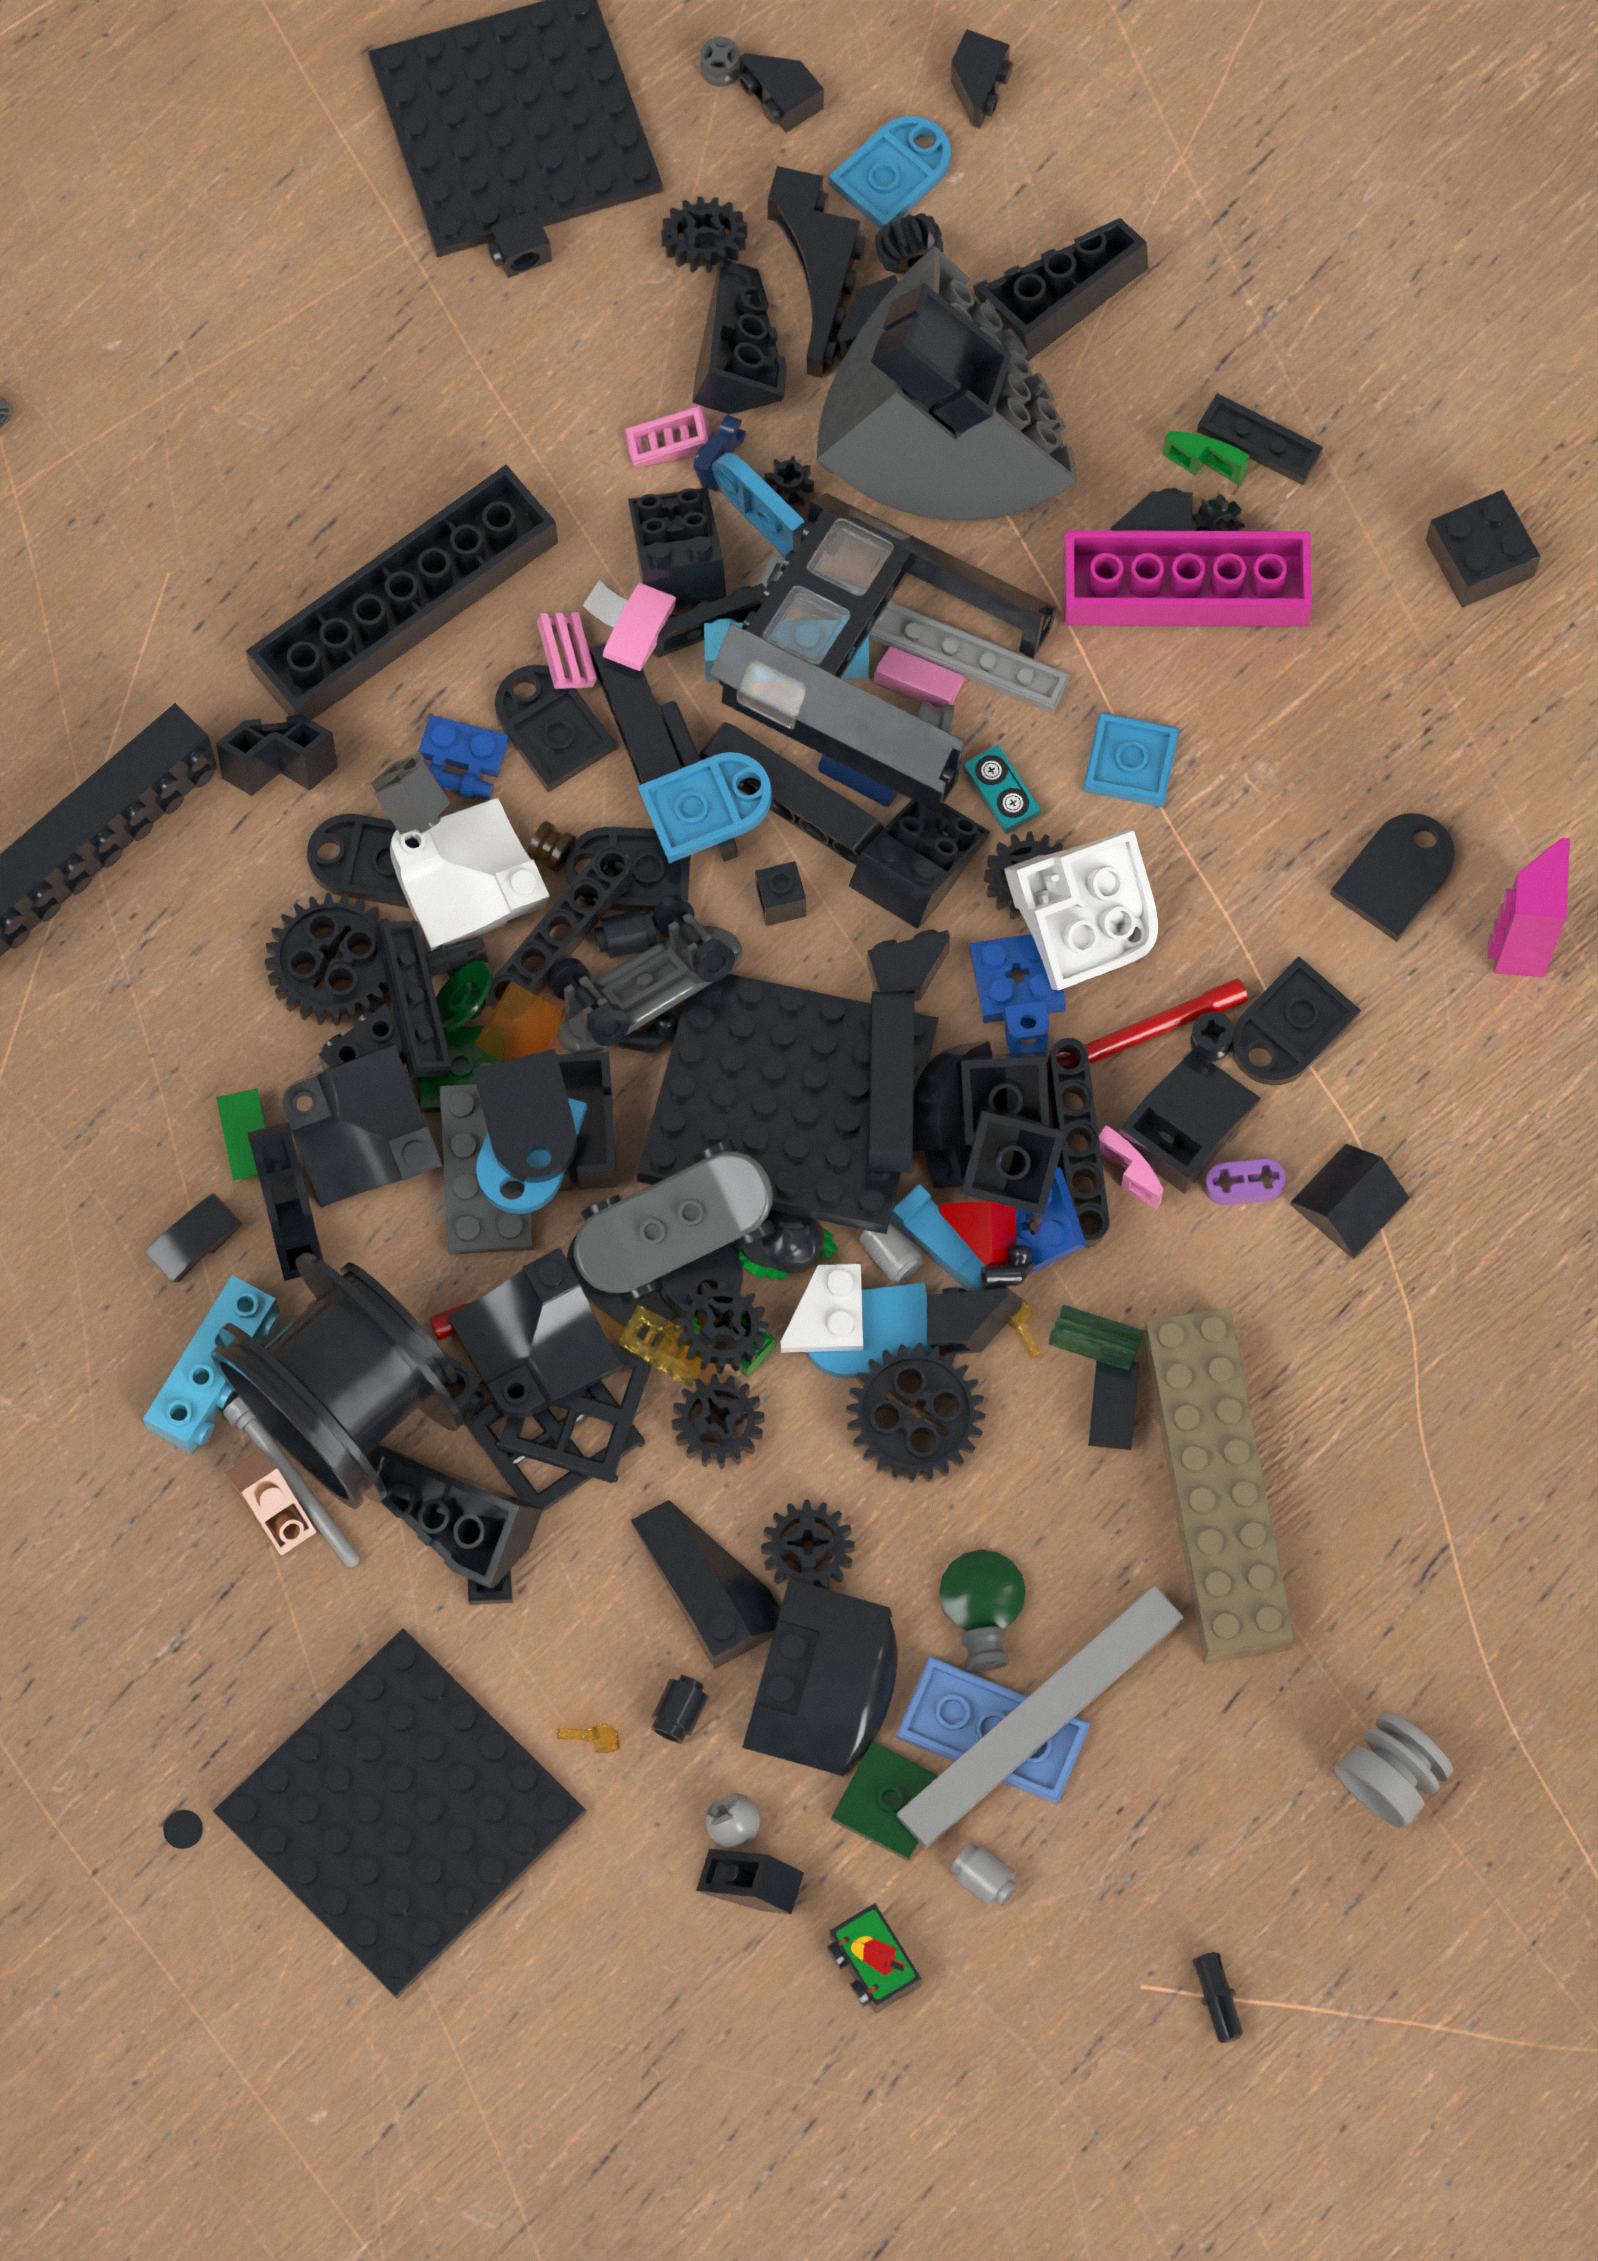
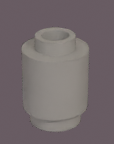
M970 1843L950 1868V1872L957 1876L956 1882L988 1907H991L995 1902L1002 1906L1017 1887V1884L1012 1881L1016 1872L983 1846L978 1849Z

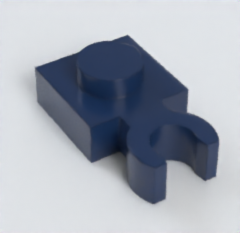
M726 415L721 422L718 435L712 433L706 445L697 451L693 466L702 487H708L709 490L717 491L719 486L714 478L711 465L724 453H733L735 448L742 444L746 431L739 429L742 423L741 419Z

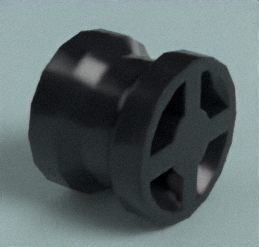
M1207 1012L1200 1015L1195 1020L1190 1037L1191 1049H1194L1211 1062L1223 1059L1229 1053L1234 1037V1027L1231 1020L1219 1012ZM1212 1029H1213V1031H1216L1218 1034H1221V1035H1220V1036L1216 1035L1215 1033L1212 1032Z

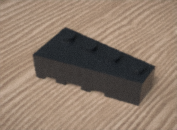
M1118 218L1075 238L1074 244L1058 251L1053 248L1040 254V260L1022 268L1019 265L1004 271L1003 277L990 283L984 280L974 285L973 288L974 295L981 303L989 299L995 306L994 310L1002 320V329L1006 331L1012 328L1028 351L1024 358L1030 361L1148 269L1147 242L1123 219Z

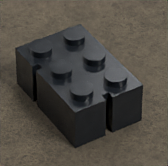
M925 283L892 300L883 326L886 332L880 334L871 363L926 407L934 405L933 413L958 433H962L992 417L1012 354Z
M609 1051L557 1055L568 1098L587 1104V1110L577 1136L576 1153L565 1171L558 1191L571 1190V1182H579L580 1190L618 1187Z

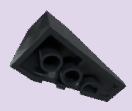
M727 259V268L722 269L718 266L695 373L692 403L731 415L782 401L785 392L787 366L784 356H779L776 341L778 335L776 328L771 327L766 312L769 304L759 270Z

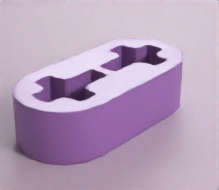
M1272 1159L1224 1162L1216 1164L1209 1170L1205 1181V1191L1210 1200L1219 1205L1271 1201L1281 1195L1286 1182V1174L1284 1168ZM1261 1172H1268L1270 1178H1277V1180L1273 1181L1270 1189L1264 1188L1263 1182L1249 1181L1260 1179ZM1225 1175L1228 1182H1242L1231 1185L1230 1191L1227 1193L1222 1192L1221 1186H1214V1184L1218 1183L1219 1176Z

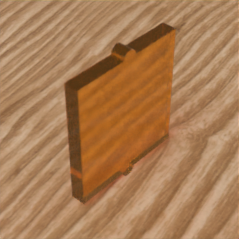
M511 981L474 1045L497 1058V1063L547 1051L567 1015L546 1003L543 995L539 993L534 995Z

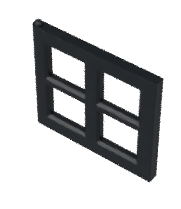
M610 1343L622 1367L632 1369L620 1407L586 1397L585 1394L588 1389L586 1388L554 1405L568 1410L555 1447L520 1437L526 1417L513 1418L509 1416L501 1439L495 1442L496 1447L500 1450L605 1482H617L618 1476L616 1472L655 1360L654 1356ZM518 1388L514 1399L521 1398L524 1395V1390ZM579 1414L614 1424L602 1462L566 1451Z
M602 1381L588 1387L587 1391L592 1399L620 1407ZM514 1387L508 1392L511 1398H515L518 1387ZM492 1402L465 1421L467 1428L518 1498L543 1509L542 1512L592 1478L570 1471L537 1493L518 1467V1464L527 1457L514 1453L510 1455L507 1451L500 1450L495 1445L498 1438L489 1426L505 1416L497 1408L496 1404ZM549 1408L532 1415L544 1431L532 1439V1441L545 1445L552 1442L556 1446L565 1417L558 1421ZM579 1414L576 1424L587 1416ZM634 1424L632 1425L622 1457L636 1447H643L645 1445V1439ZM570 1439L566 1451L584 1456L573 1440ZM606 1447L590 1458L602 1462Z

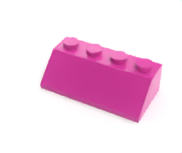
M1560 838L1517 873L1512 888L1505 889L1503 904L1500 903L1498 919L1494 921L1493 934L1489 935L1488 959H1495V974L1545 976L1567 918L1570 838Z

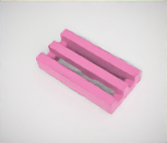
M571 612L569 617H564L563 613H555L554 618H549L548 613H540L537 625L554 689L593 687L597 678L579 612ZM552 629H557L563 660L566 662L570 678H565Z

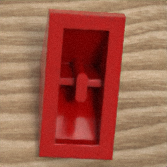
M992 1201L944 1203L939 1207L938 1211L985 1266H1001L1010 1260L1009 1250L1012 1246L1016 1245L1015 1207Z

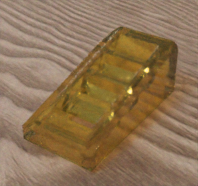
M638 1305L618 1343L675 1380L692 1388L702 1370L700 1369L702 1359L696 1357L691 1360L689 1365L681 1362L687 1350L689 1351L690 1349L688 1346L679 1347L674 1357L667 1355L666 1353L672 1341L676 1343L679 1335L682 1333L673 1331V1322ZM644 1322L650 1326V1329L642 1342L636 1339V1336ZM660 1332L665 1337L659 1349H656L651 1344L657 1333Z

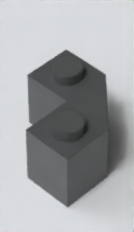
M421 752L394 762L371 782L376 791L374 795L400 835L415 829L419 833H423L433 828L441 820L438 815L451 804L446 791Z

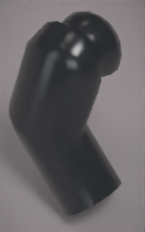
M669 1012L660 1014L656 1017L655 1023L645 1031L634 1030L624 1036L619 1041L618 1048L646 1053L658 1052L674 1040L678 1027L677 1018Z
M1014 1245L1009 1250L1010 1260L1006 1261L1004 1265L983 1266L980 1272L982 1286L987 1288L1022 1284L1034 1268V1261L1031 1260L1033 1255L1032 1249L1026 1245Z

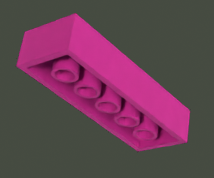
M1065 530L1063 549L1064 625L1308 626L1312 611L1310 531Z

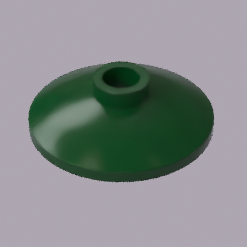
M474 961L459 969L438 993L436 1000L444 1033L456 1030L469 1019L477 1018L484 1010L486 1005L485 999L493 978L492 969L485 962Z

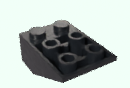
M708 487L699 489L688 488L679 492L658 495L647 494L628 499L642 584L675 596V606L700 603L707 600H719L727 597L723 558Z
M911 800L861 852L849 887L918 929L938 908L985 842L990 831L945 803L940 811L936 812Z
M1193 1049L1145 1097L1120 1128L1119 1134L1144 1157L1155 1173L1185 1194L1261 1098Z

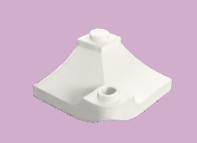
M499 798L441 817L440 822L426 832L419 833L415 829L400 835L398 830H396L393 834L390 844L391 860L414 919L418 922L419 930L428 952L441 949L440 945L443 944L446 947L505 927L508 920L545 908L547 905L549 894L535 861L529 858L521 845ZM412 838L417 840L420 846L409 848L405 841Z
M1125 830L1056 853L1040 855L1004 868L1015 908L1020 910L1032 934L1053 990L1064 989L1134 962L1147 955L1154 946L1158 934L1157 912L1133 830ZM1135 931L1134 938L1129 941L1127 938Z

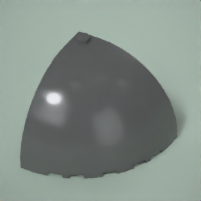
M935 246L920 258L890 290L867 320L845 355L823 406L818 432L817 460L827 472L835 473L862 494L881 504L917 516L963 521L989 519L1024 511L1057 496L1077 482L1072 448L1068 445L1064 446L1060 432L1066 429L1063 419L1059 417L1056 409L1050 403L1054 398L1041 373L1032 374L1029 364L1024 359L1028 351L1012 328L1006 331L1002 329V320L994 310L995 306L991 301L987 299L981 303L966 286L970 278ZM923 283L928 285L1012 354L992 417L962 433H958L933 413L934 405L926 407L871 363L880 334L886 332L883 326L892 300Z

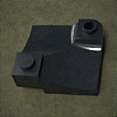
M394 1043L302 1078L291 1084L283 1094V1110L321 1208L351 1196L397 1181H404L443 1166ZM301 1096H309L312 1099V1106L307 1111H301L297 1108V1100Z
M560 1247L523 1266L521 1271L503 1284L448 1316L452 1328L479 1377L483 1379V1384L497 1408L509 1417L524 1418L537 1414L622 1370L618 1357L603 1332L580 1286L579 1280ZM518 1387L524 1390V1395L519 1399H513L508 1395V1392L511 1388Z

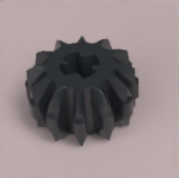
M919 213L915 216L908 214L904 218H896L893 223L885 224L882 230L875 235L876 252L880 263H883L886 271H892L894 274H900L904 271L908 272L934 246L943 252L942 233L934 218L926 216L925 213Z

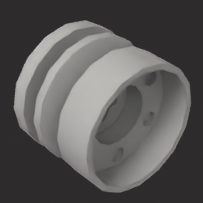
M1383 1711L1375 1722L1377 1728L1370 1727L1364 1735L1372 1751L1362 1746L1354 1745L1336 1766L1335 1772L1346 1789L1372 1813L1396 1828L1406 1829L1425 1805L1416 1789L1426 1794L1434 1795L1440 1788L1438 1781L1446 1782L1452 1775L1454 1768L1443 1751L1423 1731L1404 1718L1392 1712Z

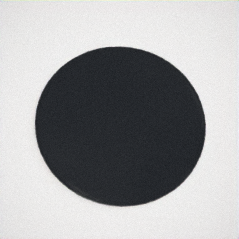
M178 1810L172 1813L166 1819L163 1827L166 1841L178 1849L194 1846L201 1838L203 1832L200 1818L189 1810Z

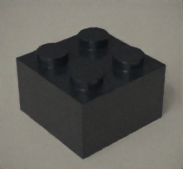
M1504 489L1432 519L1425 540L1462 608L1533 578L1541 557Z

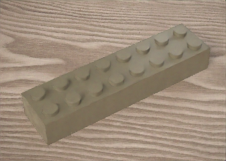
M1231 1308L1146 1320L1143 1332L1144 1344L1204 1664L1290 1651L1294 1636Z

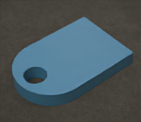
M918 116L896 118L886 123L828 176V185L882 230L885 224L893 223L896 218L901 219L943 180L950 165L951 149L948 137L936 123ZM920 136H929L936 143L930 148L923 149L916 146L914 141Z
M726 452L713 462L711 469L714 478L729 502L784 558L790 550L796 552L802 544L800 539L805 528V521L738 456Z
M735 752L714 755L637 786L668 863L751 831L767 816L772 802L770 780L764 768L753 758ZM746 778H755L760 781L761 786L755 794L744 795L738 790L740 782Z
M568 1098L578 1136L587 1110V1104ZM488 1131L476 1165L477 1179L484 1197L496 1208L512 1214L534 1212L547 1205L558 1192L565 1174L564 1171L551 1180L539 1183L523 1182L511 1177L497 1163ZM536 1150L528 1156L527 1163L533 1168L541 1169L550 1163L551 1155L547 1151ZM509 1181H518L524 1185L525 1190L521 1197L509 1200L501 1195L502 1186Z
M925 1283L861 1290L863 1351L806 1352L810 1361L820 1371L840 1379L856 1378L858 1372L871 1376L872 1373L867 1365L868 1361L872 1359L880 1365L884 1364L882 1352L885 1349L894 1358L898 1357L900 1344H904L908 1354H914L917 1344L921 1343L924 1355L929 1356L933 1349L927 1345V1294Z

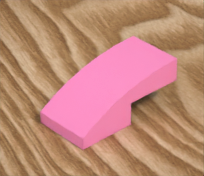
M638 583L603 651V657L641 671L657 645L659 632L674 610L676 597Z
M1106 1125L1099 1135L1101 1156L1125 1170L1121 1188L1157 1210L1161 1204L1164 1191L1158 1177L1144 1157L1126 1139Z

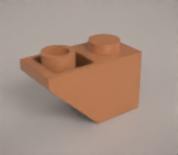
M261 1449L225 1472L244 1505L280 1556L316 1533V1530L278 1468Z

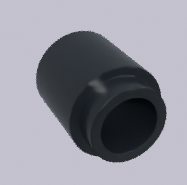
M639 910L601 918V927L594 929L599 953L607 951L609 959L648 950V946L657 944L656 931L650 911L640 913Z
M680 1675L679 1680L669 1679L653 1712L652 1719L654 1723L651 1730L667 1740L682 1744L686 1736H691L709 1698L702 1692L704 1685L685 1675Z

